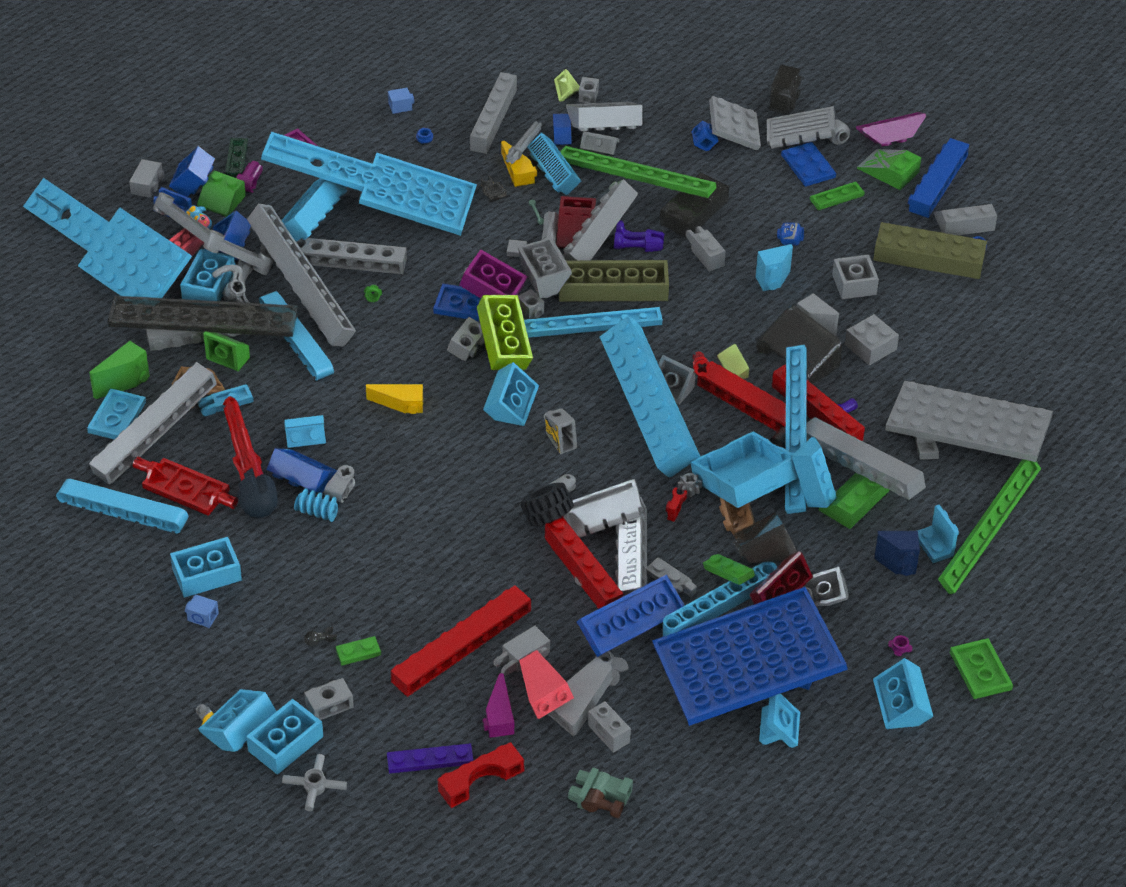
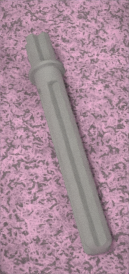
M535 121L516 145L509 149L506 156L507 159L505 160L507 163L513 164L521 158L522 152L540 132L541 122Z

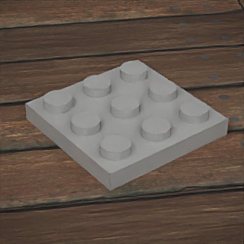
M712 96L709 100L712 134L758 150L761 144L757 112Z

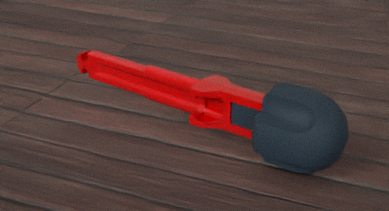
M229 396L223 402L225 406L223 409L236 453L233 463L241 478V482L238 484L240 490L237 493V497L246 515L261 519L271 515L276 508L277 490L271 477L263 475L260 465L262 461L253 450L239 403L235 398Z

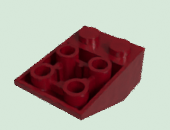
M561 196L556 242L558 248H565L573 242V236L578 231H581L583 222L592 216L591 211L596 207V198Z

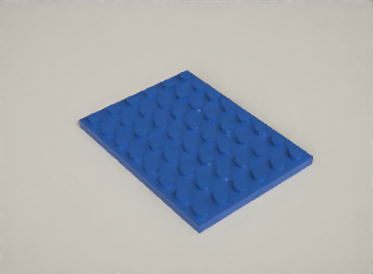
M806 587L652 640L689 726L848 670L842 654Z

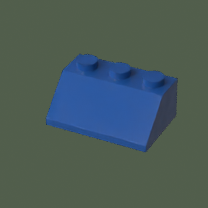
M234 211L215 224L212 230L225 236L224 240L244 248V242L250 234L249 229L251 225L238 211Z
M280 448L274 449L266 469L273 472L272 476L278 479L285 478L289 480L288 483L293 486L299 487L300 485L307 488L308 493L312 490L315 493H322L327 483L337 472V470L297 451Z

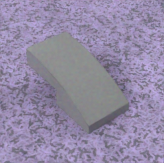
M915 437L920 460L939 459L936 441Z

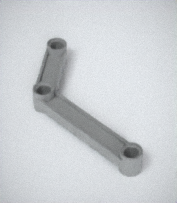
M162 192L159 193L152 208L154 211L171 217L203 241V247L213 253H218V251L224 252L253 265L255 271L268 275L274 262L271 255L265 252H260L258 255L224 240L225 236L215 230H209L175 205L173 197Z

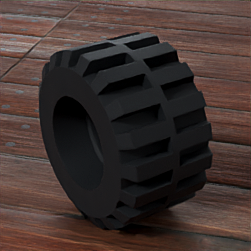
M552 483L526 495L520 501V506L530 526H541L566 515L573 508L574 503L564 483Z

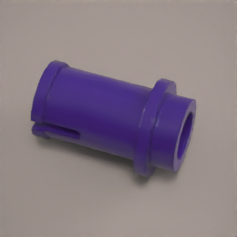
M853 398L842 404H837L847 413L858 408L857 402Z

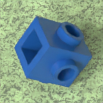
M701 121L691 131L694 146L702 150L709 151L718 142L717 135L712 134V124Z

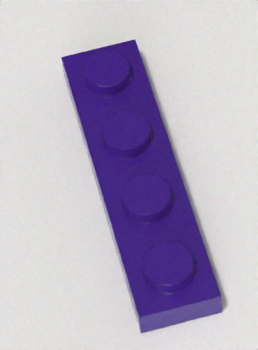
M471 743L387 752L388 770L390 774L468 764L473 761Z

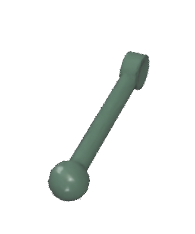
M530 200L529 205L532 206L538 218L537 222L539 225H542L544 219L541 218L535 206L536 201Z

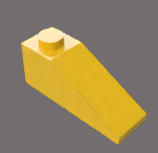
M501 141V154L505 161L508 151L512 146L506 141ZM522 154L521 158L513 164L505 161L514 187L535 183L537 170L526 156Z
M366 384L367 400L403 413H423V384Z

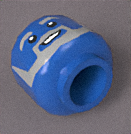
M785 222L782 224L781 229L778 228L777 238L781 240L783 245L792 244V246H798L800 241L803 242L804 228L799 223Z

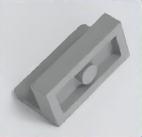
M583 131L580 148L614 155L617 142L619 143L620 139Z

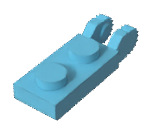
M245 384L202 398L197 404L202 408V415L208 416L223 411L225 407L223 402L229 396L235 398L239 406L253 402V396Z

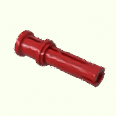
M697 351L692 357L694 372L698 376H706L711 369L709 361L702 352Z

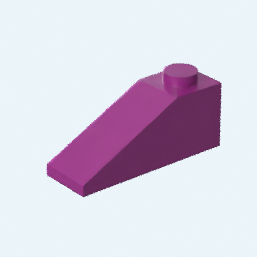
M503 673L498 675L486 707V718L482 719L484 731H488L489 738L514 734V719Z

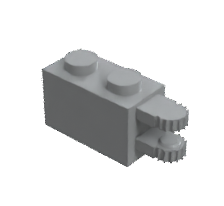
M533 626L503 645V653L494 659L493 664L497 668L506 664L501 669V673L505 676L514 671L519 672L521 671L519 660L537 650L544 658L550 653V640L536 626Z

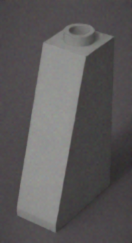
M599 657L593 659L567 681L574 698L547 714L573 737L587 720L588 711L596 706L612 682L611 665L607 661H602Z

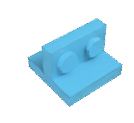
M323 415L287 419L284 421L288 448L326 444Z
M781 693L769 697V705L762 707L759 741L767 745L783 740L789 747L798 746L800 711Z

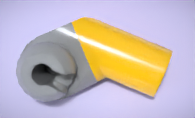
M204 704L196 708V713L203 721L202 725L214 714Z

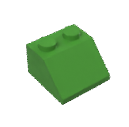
M214 170L202 188L197 206H203L209 211L227 217L246 196L245 183L240 179Z
M207 331L203 333L206 359L239 371L250 358L249 345L219 333Z

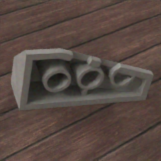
M840 567L813 574V578L803 586L808 590L815 606H829L845 601L849 597L846 581Z

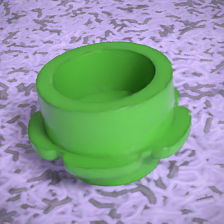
M377 285L367 286L364 289V296L369 302L378 301L382 295V291Z

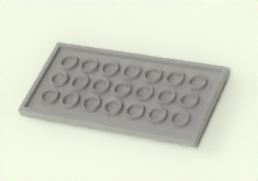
M904 381L886 423L885 430L1036 462L1053 411Z

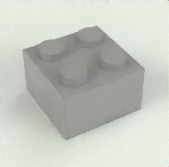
M869 255L834 259L832 276L841 299L877 295L879 278Z
M873 314L846 330L845 345L868 365H871L897 350L899 335Z

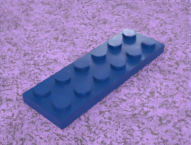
M666 574L580 618L576 622L596 656L599 657L663 623L667 615L685 605Z

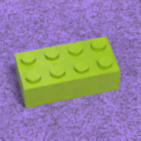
M483 295L477 305V311L491 370H500L513 362L520 369L526 370L533 359L518 295Z

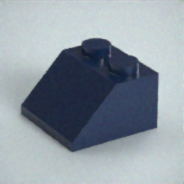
M878 531L874 559L895 574L905 576L916 574L920 552L918 531Z

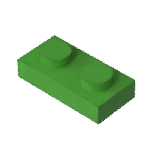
M375 636L336 646L341 666L381 656Z

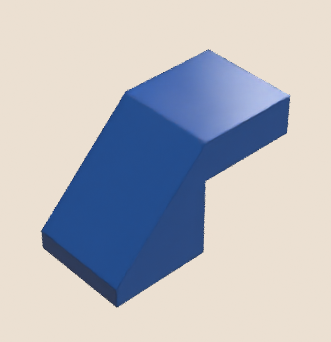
M553 114L554 144L571 145V120L569 115Z

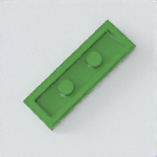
M853 182L812 195L810 200L818 210L862 197L865 192L857 182Z

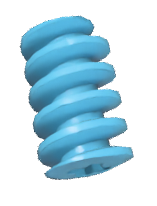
M305 488L302 493L298 494L294 510H300L301 513L307 512L308 515H315L317 518L322 517L324 520L329 519L330 522H333L338 512L337 498L333 497L329 501L330 496L326 495L322 499V493H318L317 497H315L314 490L308 495V489Z

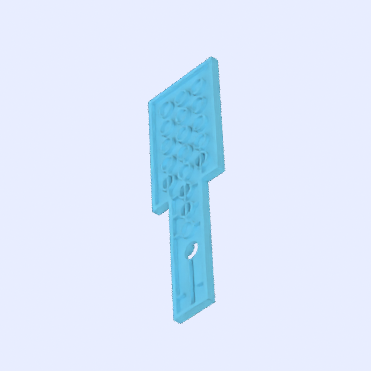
M271 132L261 160L362 191L359 204L460 236L477 184L380 153H376L372 164ZM318 159L321 161L322 166L317 167L310 162Z
M45 178L42 179L23 206L88 251L78 267L149 316L192 257L188 252L123 209L119 208L109 222ZM70 209V218L62 220L63 212Z

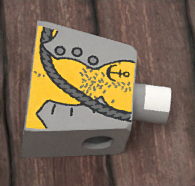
M563 409L546 412L544 415L546 434L558 452L563 454L576 449L575 420Z

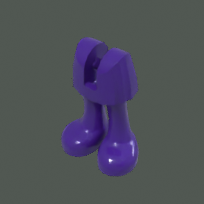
M619 220L616 226L614 249L641 247L644 248L645 252L661 251L665 235L663 232L647 229L645 232H631L626 230L623 221Z

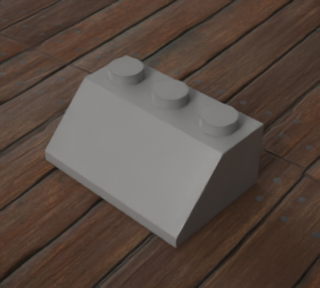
M992 204L934 212L942 233L964 235L995 231L997 214Z

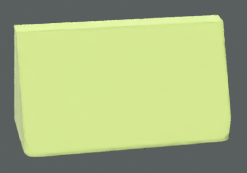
M736 344L717 355L723 368L742 379L749 377V367Z

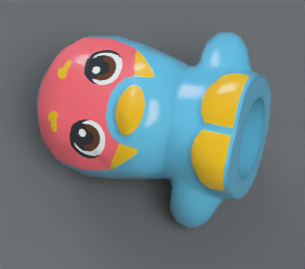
M191 206L186 213L210 230L212 221L207 215L202 213L206 211V208L203 206Z

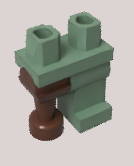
M592 768L591 772L579 770L576 783L583 787L579 788L572 785L568 792V799L578 803L577 808L585 809L589 812L603 809L610 811L612 817L619 818L623 807L632 793L633 780L626 777L624 780L610 776L606 772H599V769Z

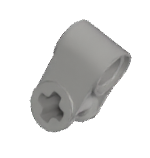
M349 465L339 467L332 479L327 483L324 496L329 495L331 499L336 497L338 502L343 503V499L348 497V494L355 485L353 467Z

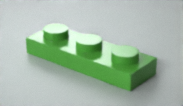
M720 554L713 555L703 562V566L707 571L738 585L755 576L752 568Z

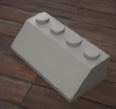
M633 102L566 104L572 127L578 128V131H589V128L605 130V127L619 130L621 126H626V129H636V126H642L641 104Z
M553 238L518 247L521 266L539 298H549L557 294L572 272Z

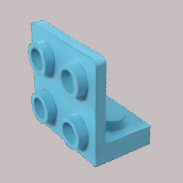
M936 505L932 526L917 530L919 544L932 563L954 556L957 535L959 534L957 526L951 522L947 512L940 505Z

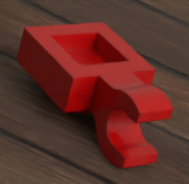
M676 487L672 491V501L667 502L665 512H668L667 520L674 522L682 508L683 502L687 499V491L685 490L683 494L679 495L677 494L678 488Z

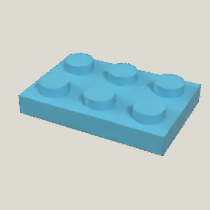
M110 389L88 425V433L110 439L117 438L138 417L146 403V397Z

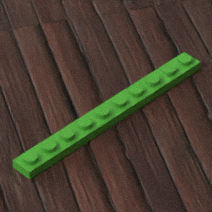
M565 146L560 151L569 164L708 198L716 189V182Z
M1022 459L938 580L947 593L954 594L1039 473L1041 467L1037 462Z

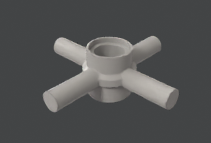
M317 754L314 768L308 770L304 777L283 775L282 783L304 786L308 793L305 804L306 811H313L316 796L322 794L325 788L347 789L346 781L327 780L322 772L325 756L322 754Z

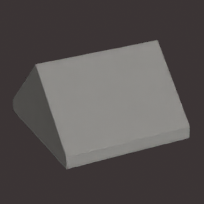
M662 355L658 365L675 402L681 404L695 387L694 369Z

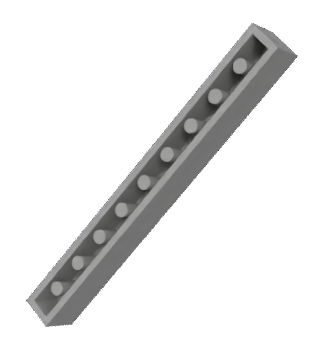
M258 204L247 219L251 228L256 232L259 240L264 244L269 255L276 262L277 267L283 272L285 279L289 281L293 291L299 296L301 303L307 308L310 316L317 323L319 330L327 338V342L332 346H345L356 332L355 328L273 207Z

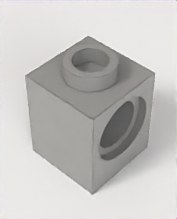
M582 77L579 87V102L596 103L599 92V79Z
M532 289L518 295L522 314L527 319L539 318L544 314V301Z

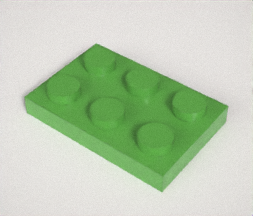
M989 638L950 648V654L973 699L1012 690L1013 684Z

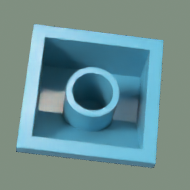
M792 244L758 251L756 279L763 291L780 288L789 275L793 250Z

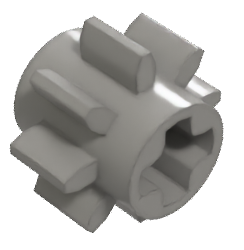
M687 473L684 476H680L678 489L682 490V494L685 490L687 491V496L690 497L700 493L702 480H698V475Z

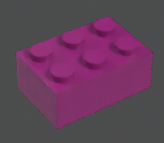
M480 249L464 272L459 286L479 298H482L483 295H519L528 276Z

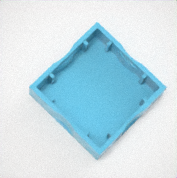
M754 431L690 462L692 473L698 475V480H702V487L737 508L798 478L792 458L793 453L772 444L768 439Z

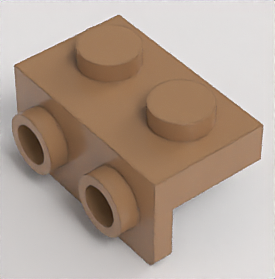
M720 498L721 506L719 508L726 519L723 521L726 530L731 531L733 535L739 531L742 534L748 532V526L755 524L750 504L747 503L737 508Z

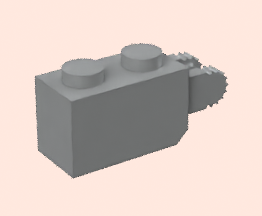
M698 226L695 229L696 234L691 230L686 231V237L691 243L692 252L709 272L725 266L726 251L708 230L704 231L701 226Z

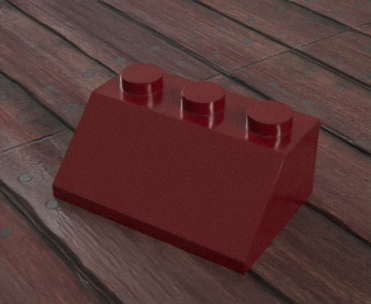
M800 551L791 554L749 594L754 605L800 589L813 578L803 554Z

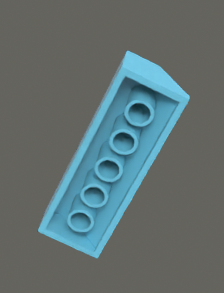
M319 178L308 188L281 220L296 242L301 238L305 240L312 234L311 231L319 226L318 223L326 217L325 214L333 209V205L340 200L339 197L347 192L346 186Z

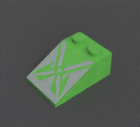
M876 149L857 169L901 190L919 173L921 157L907 150Z

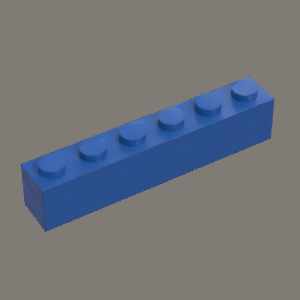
M952 138L949 139L947 144H943L941 153L936 155L934 164H930L928 173L923 175L921 184H917L914 195L911 194L908 199L910 212L929 218L966 160L969 144Z

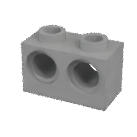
M468 317L450 340L447 351L464 361L469 356L474 357L478 350L477 346H482L485 342L481 324Z

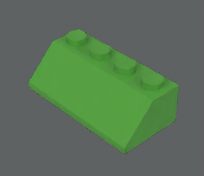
M855 473L836 491L837 498L827 508H819V511L851 529L890 490Z

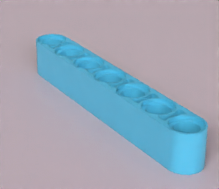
M274 291L259 297L261 308H264V312L269 319L274 321L272 323L278 331L281 330V335L287 342H290V347L295 353L299 354V359L304 365L308 366L306 368L312 376L316 377L315 380L317 381L334 373L332 363L281 295Z
M66 479L56 495L61 503L67 502V504L72 506L86 507L85 509L98 513L101 511L103 514L113 517L119 516L124 520L138 521L139 524L150 527L156 526L158 529L169 532L175 531L176 534L180 533L188 519V513L179 507L74 479Z
M765 561L752 568L755 576L746 582L738 585L728 581L667 615L663 620V637L712 620L750 599L749 594L777 568L776 564Z

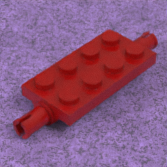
M139 456L133 462V468L147 473L146 479L142 482L143 489L209 516L219 503L231 509H235L238 504L237 497L227 494L230 490L228 484L165 458L159 463L155 461L150 462Z

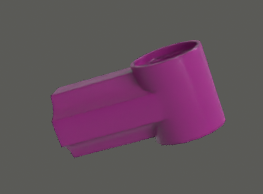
M252 161L248 163L242 174L237 175V179L244 181L246 192H254L252 190L256 188L257 180L263 168L258 162Z

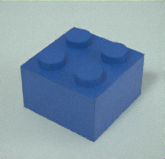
M199 146L196 147L179 163L169 187L186 197L190 194L194 195L199 186H204L208 181L207 175L214 167L212 164L215 158Z

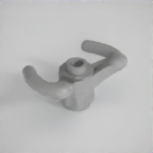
M224 265L212 273V276L217 278L225 272H233L232 280L224 288L226 297L230 300H236L240 306L250 305L245 296V284L241 280L243 270L239 265Z

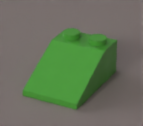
M131 341L89 372L93 397L95 399L105 397L110 389L124 391L137 387L139 384L146 382L148 377H150L146 351Z

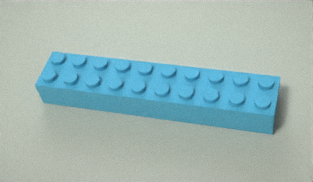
M628 315L602 334L600 339L657 468L670 478L691 464V461L699 458L700 454L641 326Z

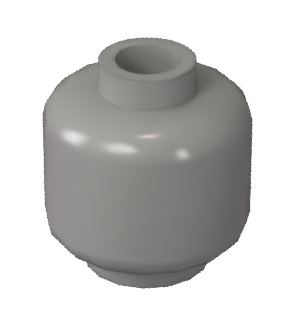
M835 120L836 134H832V138L828 139L832 143L840 145L848 140L850 129L842 121Z

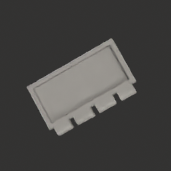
M834 106L767 119V143L771 146V149L783 147L784 143H786V146L800 144V140H803V143L816 141L817 137H820V140L832 138V134H836Z
M635 479L572 500L574 506L570 512L564 515V519L580 538L586 536V531L588 530L592 534L605 529V524H608V527L624 523L623 518L629 521L641 517L640 512L644 510Z

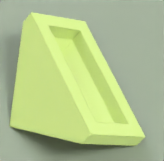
M566 69L554 79L560 102L579 91L580 86Z

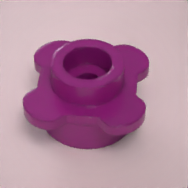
M902 635L896 636L888 642V646L894 650L896 656H902L905 652H911L913 648L909 645L908 638Z

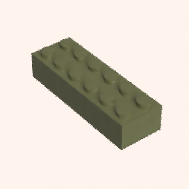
M881 222L873 261L980 279L987 240Z
M667 260L566 261L572 274L559 291V302L668 301L669 277Z

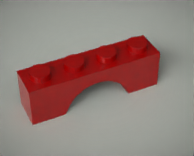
M511 742L501 745L494 751L483 754L476 760L463 764L450 773L443 774L438 778V791L450 808H453L469 799V788L476 779L486 775H494L508 780L524 772V759Z

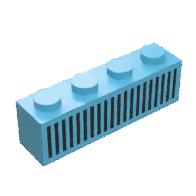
M542 132L527 146L531 152L529 155L533 160L538 161L537 166L546 173L544 176L551 183L553 182L552 187L558 193L562 192L568 195L581 182L553 141Z

